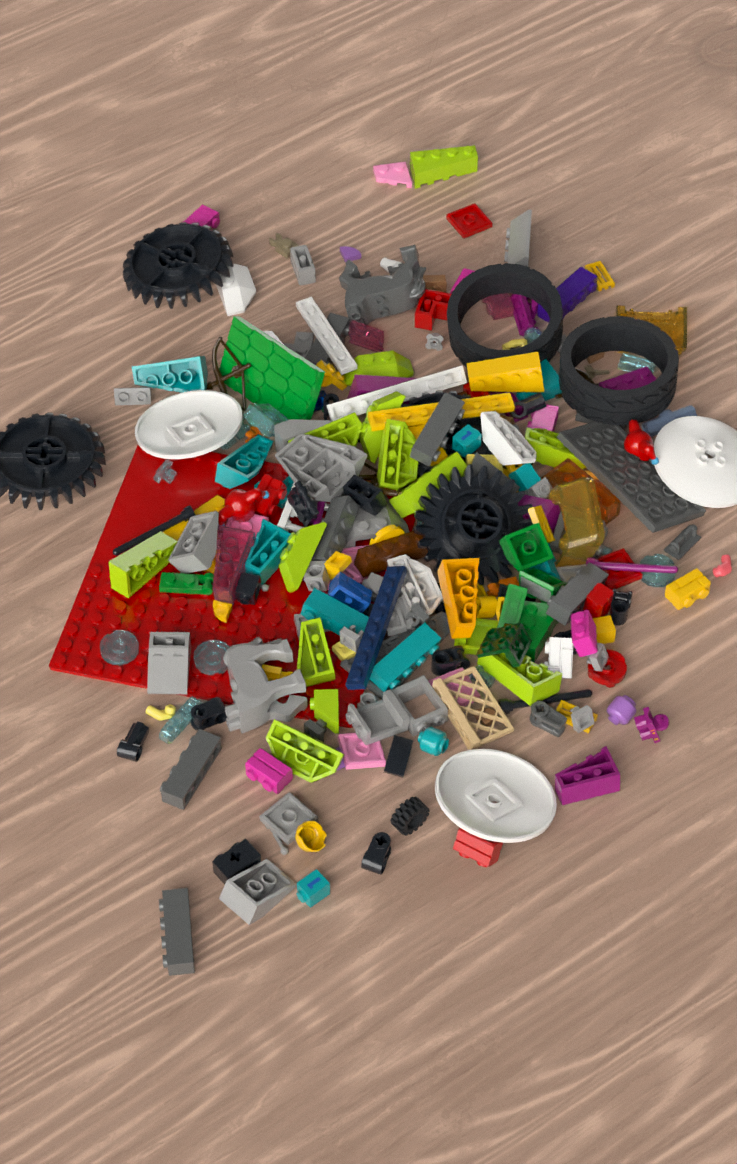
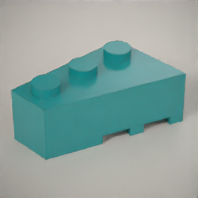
M263 519L261 528L256 535L255 543L251 547L245 562V572L260 576L261 584L263 585L279 568L281 562L280 555L289 544L287 540L291 533Z

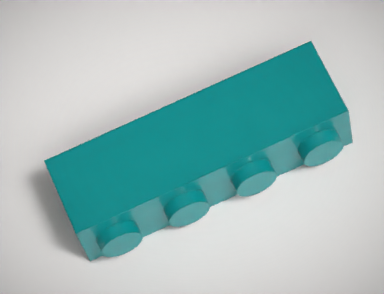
M316 588L313 589L304 602L300 614L308 620L321 618L323 628L339 636L344 626L349 629L352 625L355 626L356 634L361 630L364 633L369 619L368 616Z
M423 623L374 666L370 680L383 692L395 689L399 685L400 679L409 677L416 665L420 667L426 661V657L429 654L433 655L434 652L439 650L440 647L438 645L442 638L426 623Z

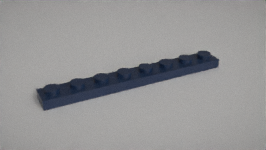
M391 566L386 569L345 683L348 690L367 688L407 574L405 566Z

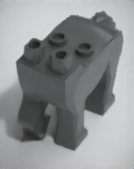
M416 245L399 248L405 263L398 264L399 267L395 268L388 266L390 275L371 277L370 271L360 275L358 267L351 260H347L346 267L340 275L339 281L341 287L347 290L345 293V307L350 323L356 332L365 330V325H368L374 319L402 313L417 305L419 298L425 292L423 275L426 267L423 268L419 265V253Z

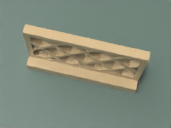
M475 666L443 680L438 678L433 681V689L448 708V718L468 750L478 749L514 731L513 726ZM473 674L476 679L475 684L463 681L464 677ZM451 682L459 684L458 691L450 690L447 684ZM462 685L473 688L471 696L460 693ZM475 689L485 693V700L474 697ZM458 697L470 700L468 707L459 705L457 702ZM471 702L483 704L482 710L471 709ZM485 705L494 707L496 711L495 716L483 712ZM468 713L479 716L478 723L469 721L467 718ZM481 718L493 720L492 726L481 725ZM495 721L504 723L506 729H494ZM478 729L488 731L489 736L481 740L477 734Z

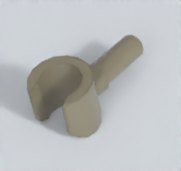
M591 365L585 366L587 371L585 373L592 379L596 375L610 374L609 370H594Z

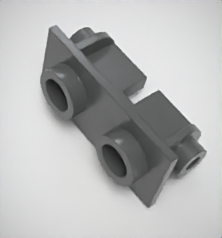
M694 524L688 525L664 551L680 560L701 539V536L697 535V526Z

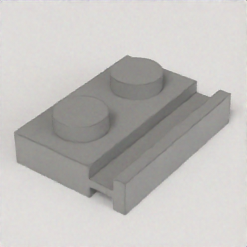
M404 595L397 599L386 631L388 636L407 632L414 623L412 617L407 621L405 619L410 610Z

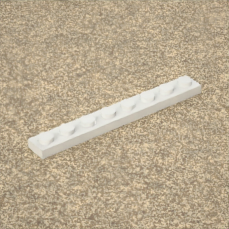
M462 365L326 406L330 420L335 421L354 412L356 415L364 414L373 401L396 391L405 395L403 401L405 402L411 397H421L422 393L425 392L432 394L437 390H445L465 384L467 380Z

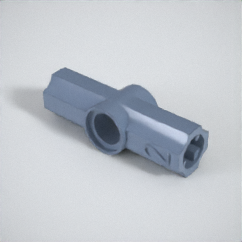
M692 405L673 412L667 409L661 412L657 418L642 423V429L653 437L658 435L660 430L669 422L681 417L697 416Z

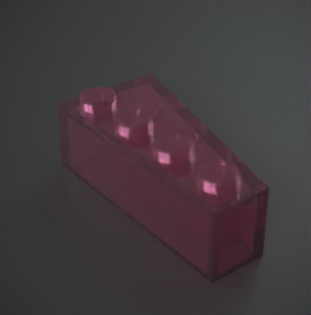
M218 525L216 564L213 579L215 600L234 605L236 601L235 590L241 573H246L245 562L251 547L255 543V532Z

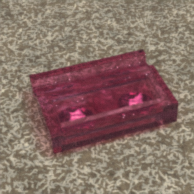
M354 320L351 321L349 324V343L377 353L384 350V331Z

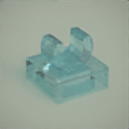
M166 459L156 471L153 480L160 483L164 478L166 482L171 483L177 474L171 469L173 462Z

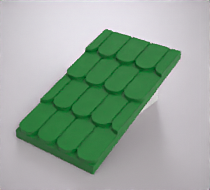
M233 316L226 345L242 366L248 363L251 364L250 368L244 370L245 397L282 422L291 419L311 420L325 371L286 347L273 331H262L240 316ZM224 349V356L220 364L222 377L231 373L232 367L238 365L226 349ZM233 376L224 381L232 390L242 394V376L237 379Z

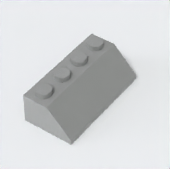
M527 210L513 219L510 228H507L506 238H509V240H506L505 250L509 251L505 252L504 262L528 267L532 210Z

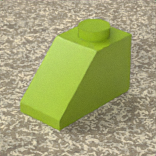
M338 689L314 690V698H310V710H314L317 720L322 719L327 723L326 727L335 734H339Z

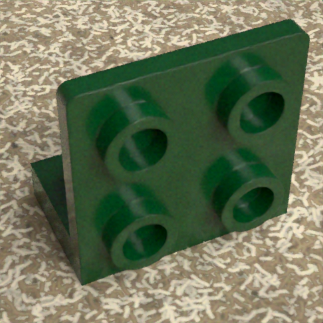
M522 623L492 628L486 633L476 655L478 658L505 653L513 668L521 665L532 640Z

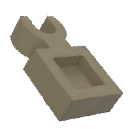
M276 233V240L271 237L269 238V244L275 247V251L286 259L291 256L290 248L299 246L288 237L283 240L279 233Z

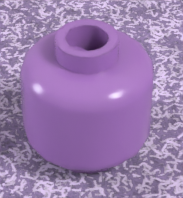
M626 695L616 696L607 707L608 719L615 725L628 724L636 714V703Z

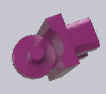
M649 707L643 708L644 714L634 717L642 741L653 738L654 743L661 742L657 731H663L668 728V717L664 714H658L653 717Z

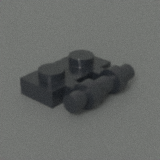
M297 481L294 484L295 487L287 495L289 504L297 513L299 521L303 523L304 527H308L314 523L319 511L315 500H312L309 496L307 487L303 486L301 481Z

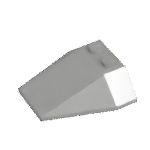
M300 433L278 451L275 457L294 483L301 481L303 486L307 487L309 490L308 494L315 501L331 502L333 498H337L344 492L342 487L353 475L359 477L367 454L351 445Z
M384 494L387 504L376 516L359 508L344 548L355 547V541L377 537L375 534L388 525H396V527L399 525L404 530V533L409 532L407 523L396 512L389 502L387 495Z

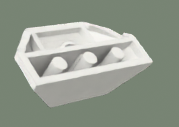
M233 264V267L227 266L230 277L220 274L223 287L216 284L227 316L245 313L247 306L256 294V288L246 266Z
M496 411L481 413L483 442L500 464L535 463L536 451L515 426L500 417V414Z
M407 555L388 559V567L405 566L407 569L399 597L401 595L405 596L409 610H411L412 605L418 602L428 615L432 614L443 600V596L431 569L416 560L410 559Z

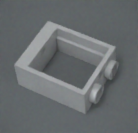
M424 675L391 690L410 717L408 730L413 737L420 734L421 731H425L428 727L440 726L448 721V708ZM426 694L436 710L414 719L404 703Z

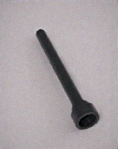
M189 505L183 508V511L178 516L113 549V555L118 556L160 531L163 532L182 521H188L191 516H196L192 507Z
M590 689L552 695L542 701L549 704L560 702L561 700L591 697L593 693ZM507 698L498 700V704L504 714H510L513 709L530 707L523 700L512 701Z

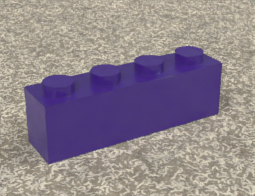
M583 267L577 269L556 288L562 302L563 319L565 315L572 312L580 302H583L597 288V275ZM538 304L537 316L549 323L550 318L547 312Z

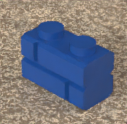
M339 572L329 584L328 595L363 613L370 605L372 591L344 573Z

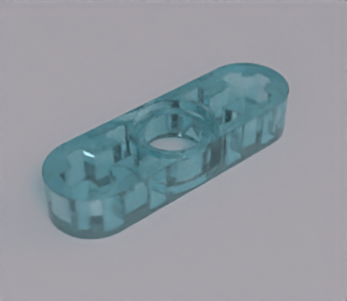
M190 697L161 729L159 739L167 744L172 743L191 722V709L195 705L202 704V701L195 697Z

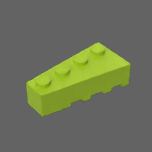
M505 653L478 658L477 665L530 706L534 702L542 701L560 691L563 673L557 670L552 672L548 670L547 665L543 663L538 665L532 662L531 657L525 655L521 665L514 668L506 658Z

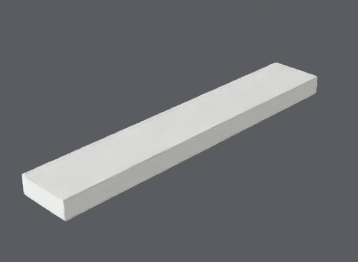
M309 297L296 302L297 309L340 374L343 375L357 370V363L313 298Z

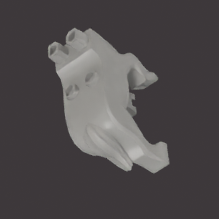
M256 637L249 643L233 645L226 650L223 660L228 667L230 686L232 688L231 696L234 702L232 705L225 706L226 724L229 731L240 729L241 733H245L274 719L290 722L300 711H304L307 708L306 697L290 695L306 692V683L300 669L294 671L289 676L268 681L262 669V664L270 660H279L285 663L293 662V653L287 639L281 640L280 638L263 643L261 638ZM289 695L288 701L284 704L276 701L280 697Z

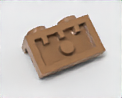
M423 275L425 289L446 293L447 281L445 275Z

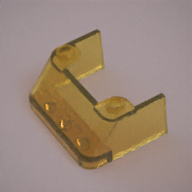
M582 477L556 485L546 498L550 499L553 504L561 507L566 532L559 541L562 555L555 563L556 567L586 564L587 557L592 558L604 541L605 532L595 483L592 477Z

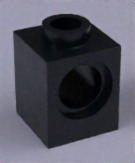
M241 573L235 590L238 602L244 605L256 604L262 587L260 576Z

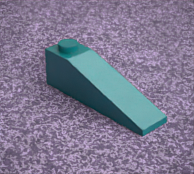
M259 434L217 464L215 482L231 489L252 479L259 473L274 441Z

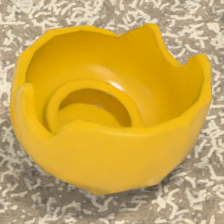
M304 821L296 829L295 840L298 847L305 852H319L326 846L324 841L327 834L316 821Z

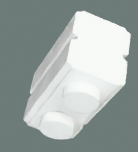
M550 637L549 642H545V653L549 654L548 661H544V664L552 672L557 670L563 673L562 678L571 679L573 663L572 638Z

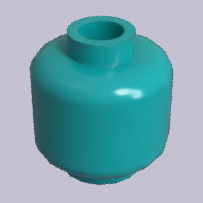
M434 727L426 728L418 736L420 749L434 756L445 753L449 746L447 734Z

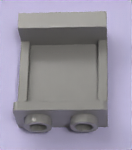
M391 689L383 692V698L380 701L357 709L353 704H349L346 713L347 722L350 725L352 724L357 737L362 739L365 745L408 731L410 717Z

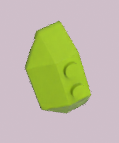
M392 350L358 355L354 358L358 369L343 374L346 378L344 380L346 385L351 386L355 374L410 378L414 376V371L409 359Z
M396 391L373 401L372 405L368 407L366 415L368 416V412L400 408L405 395ZM366 416L364 422H362L359 439L364 453L367 454V459L375 463L380 453V444L384 430L371 431L369 420Z
M354 412L305 434L356 447L362 423Z
M391 419L386 420L380 444L377 472L379 487L398 490L417 479L418 461L410 457L416 438L405 422Z
M542 428L526 429L524 438L536 451V462L567 473L586 468L557 438L558 433Z
M322 522L301 528L295 533L292 532L288 537L287 542L289 544L282 551L279 564L280 573L288 592L292 593L299 588L327 523Z
M275 719L266 736L272 755L292 768L293 774L310 783L336 773L344 757V754L334 747Z

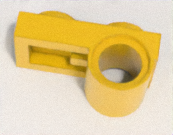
M321 360L316 364L317 367L325 371L321 387L333 384L341 391L347 387L344 381L346 379L345 376L336 371L330 363L327 364Z
M477 584L476 618H493L496 613L497 599L495 596H487L483 586Z

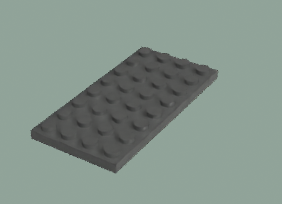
M592 422L559 432L557 438L652 533L704 516L706 510L702 506L678 496L662 481L651 459L642 461L639 457L625 450L624 440L628 434L619 425Z

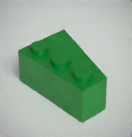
M525 601L520 623H522L532 640L526 655L531 657V661L535 663L545 646V642L552 635L553 629L559 622L546 614L549 607L547 603Z

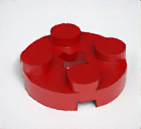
M606 650L609 658L604 667L609 665L611 666L610 670L603 668L602 672L595 671L592 664L588 663V677L598 684L612 688L625 678L627 665L622 654L614 650Z

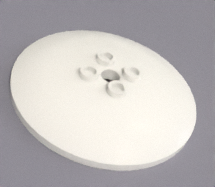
M211 390L187 391L167 397L147 409L136 424L135 437L140 448L155 457L164 459L197 457L214 451L229 442L242 425L243 413L240 404L233 397L225 393Z
M702 416L681 417L666 424L654 441L655 456L659 459V463L654 466L662 481L678 496L700 506L725 508L737 505V431L721 421ZM705 454H709V455H711L713 458H708V456L705 455Z
M472 749L460 752L443 763L435 780L437 801L449 819L470 834L486 840L502 843L530 840L542 834L550 826L556 813L557 802L555 792L547 778L529 762L507 752L493 749Z

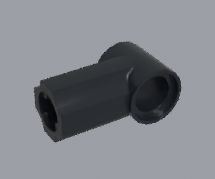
M541 392L514 403V406L522 408L523 412L521 415H516L514 412L509 413L514 419H521L547 406Z
M137 721V723H133L125 740L122 739L118 745L117 757L138 762L142 754L143 743L149 733V727L142 722Z

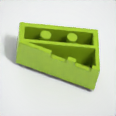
M321 618L301 622L297 670L300 669L306 687L335 680V672Z

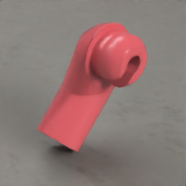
M723 555L721 557L722 564L713 568V575L716 578L724 577L731 573L732 566L729 555Z

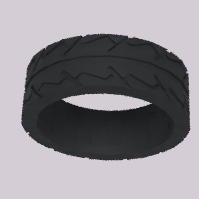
M520 264L488 265L472 272L455 287L448 301V333L450 345L455 356L459 357L458 360L466 368L467 363L532 352L539 353L540 363L545 359L550 362L562 342L563 309L561 307L560 294L545 275ZM512 293L523 295L540 304L547 312L550 321L544 332L533 342L511 350H496L479 345L471 340L460 326L464 315L474 304L496 294Z
M610 316L588 321L569 333L562 344L559 369L561 394L565 402L573 410H576L578 414L592 421L609 425H629V421L632 419L637 420L639 423L645 422L663 412L675 396L679 365L678 350L675 349L676 345L668 334L660 330L661 328L641 319ZM624 351L650 360L660 369L662 374L655 381L640 388L612 390L590 383L576 371L575 367L581 361L598 353Z

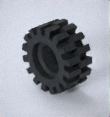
M410 797L409 800H405L404 804H400V808H396V813L392 814L393 818L390 821L403 836L412 834L413 831H417L418 827L423 825L422 822L427 820L426 817L429 816L428 812L430 810L419 798Z

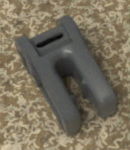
M543 701L534 702L531 706L530 722L533 726L556 737H560L564 733L567 722L565 716Z

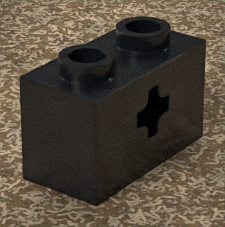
M353 475L342 487L345 496L349 495L361 509L373 516H376L387 504L381 489L356 475Z
M245 838L243 841L235 843L224 854L216 856L212 861L213 873L225 885L228 879L260 863L261 854Z

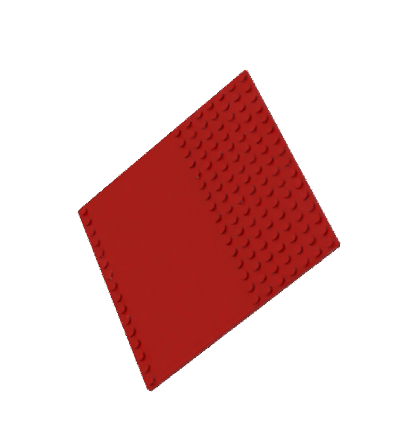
M137 445L49 663L50 670L147 689L150 632H190L191 656L187 694L176 695L207 701L220 697L224 704H234L231 696L232 688L230 686L228 667L224 663L223 656L229 647L249 643L256 637L261 638L263 643L280 638L281 640L287 639L293 653V662L285 663L279 660H270L265 662L264 665L280 667L282 672L294 673L297 670L299 641L294 614H301L303 604L312 592L308 590L305 581H301L299 588L290 593L286 589L280 569L278 568L264 583L269 586L268 591L260 590L255 605H244L236 600L235 590L237 583L232 582L234 576L240 578L242 572L246 573L245 564L225 560L219 574L212 573L215 575V581L212 584L213 593L210 595L160 592L159 585L162 572L181 573L169 563L130 598H127L111 588L109 561L117 557L113 555V549L178 516L183 511V508L189 505L195 511L217 495L225 499L233 490H252L264 474L283 482L289 475L282 465L264 461L256 476L241 485L229 489L215 482L217 464L226 458L227 454L209 452L186 459H164L146 453ZM278 507L276 514L270 517L269 522L277 526L284 508ZM323 511L322 518H325L327 511ZM414 513L403 518L408 525L409 532H412L416 520ZM290 517L291 523L304 527L298 517ZM224 529L217 530V539L221 538ZM371 539L355 541V547L369 545ZM202 570V571H197V572L187 573V574H199V575H204L205 573H211V572H207V571H203V570ZM386 570L376 574L384 577ZM214 600L232 604V611L227 623L222 622L215 616L213 612ZM332 631L324 632L335 672V680L307 686L306 692L290 694L307 698V708L304 711H300L294 718L311 719L317 722L314 710H310V698H314V690L338 689L339 726L353 728L352 724L350 725L346 719L348 705L353 704L357 709V704L360 703V695L364 694L365 689H347L345 683L349 673L340 666L341 660L332 651V646L340 641V636ZM289 695L280 697L276 701L284 704L288 701Z

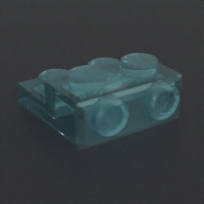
M269 403L249 404L243 415L250 425L257 427L261 434L266 437H275L274 425L289 420Z

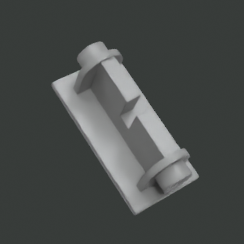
M150 387L114 388L115 405L151 404Z

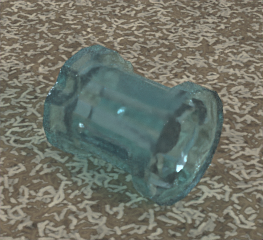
M476 666V670L487 687L490 688L494 684L495 678L492 675L489 676L482 666ZM469 674V678L476 681L473 674Z

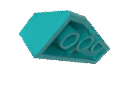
M205 356L132 366L135 385L180 393L207 389L208 370Z

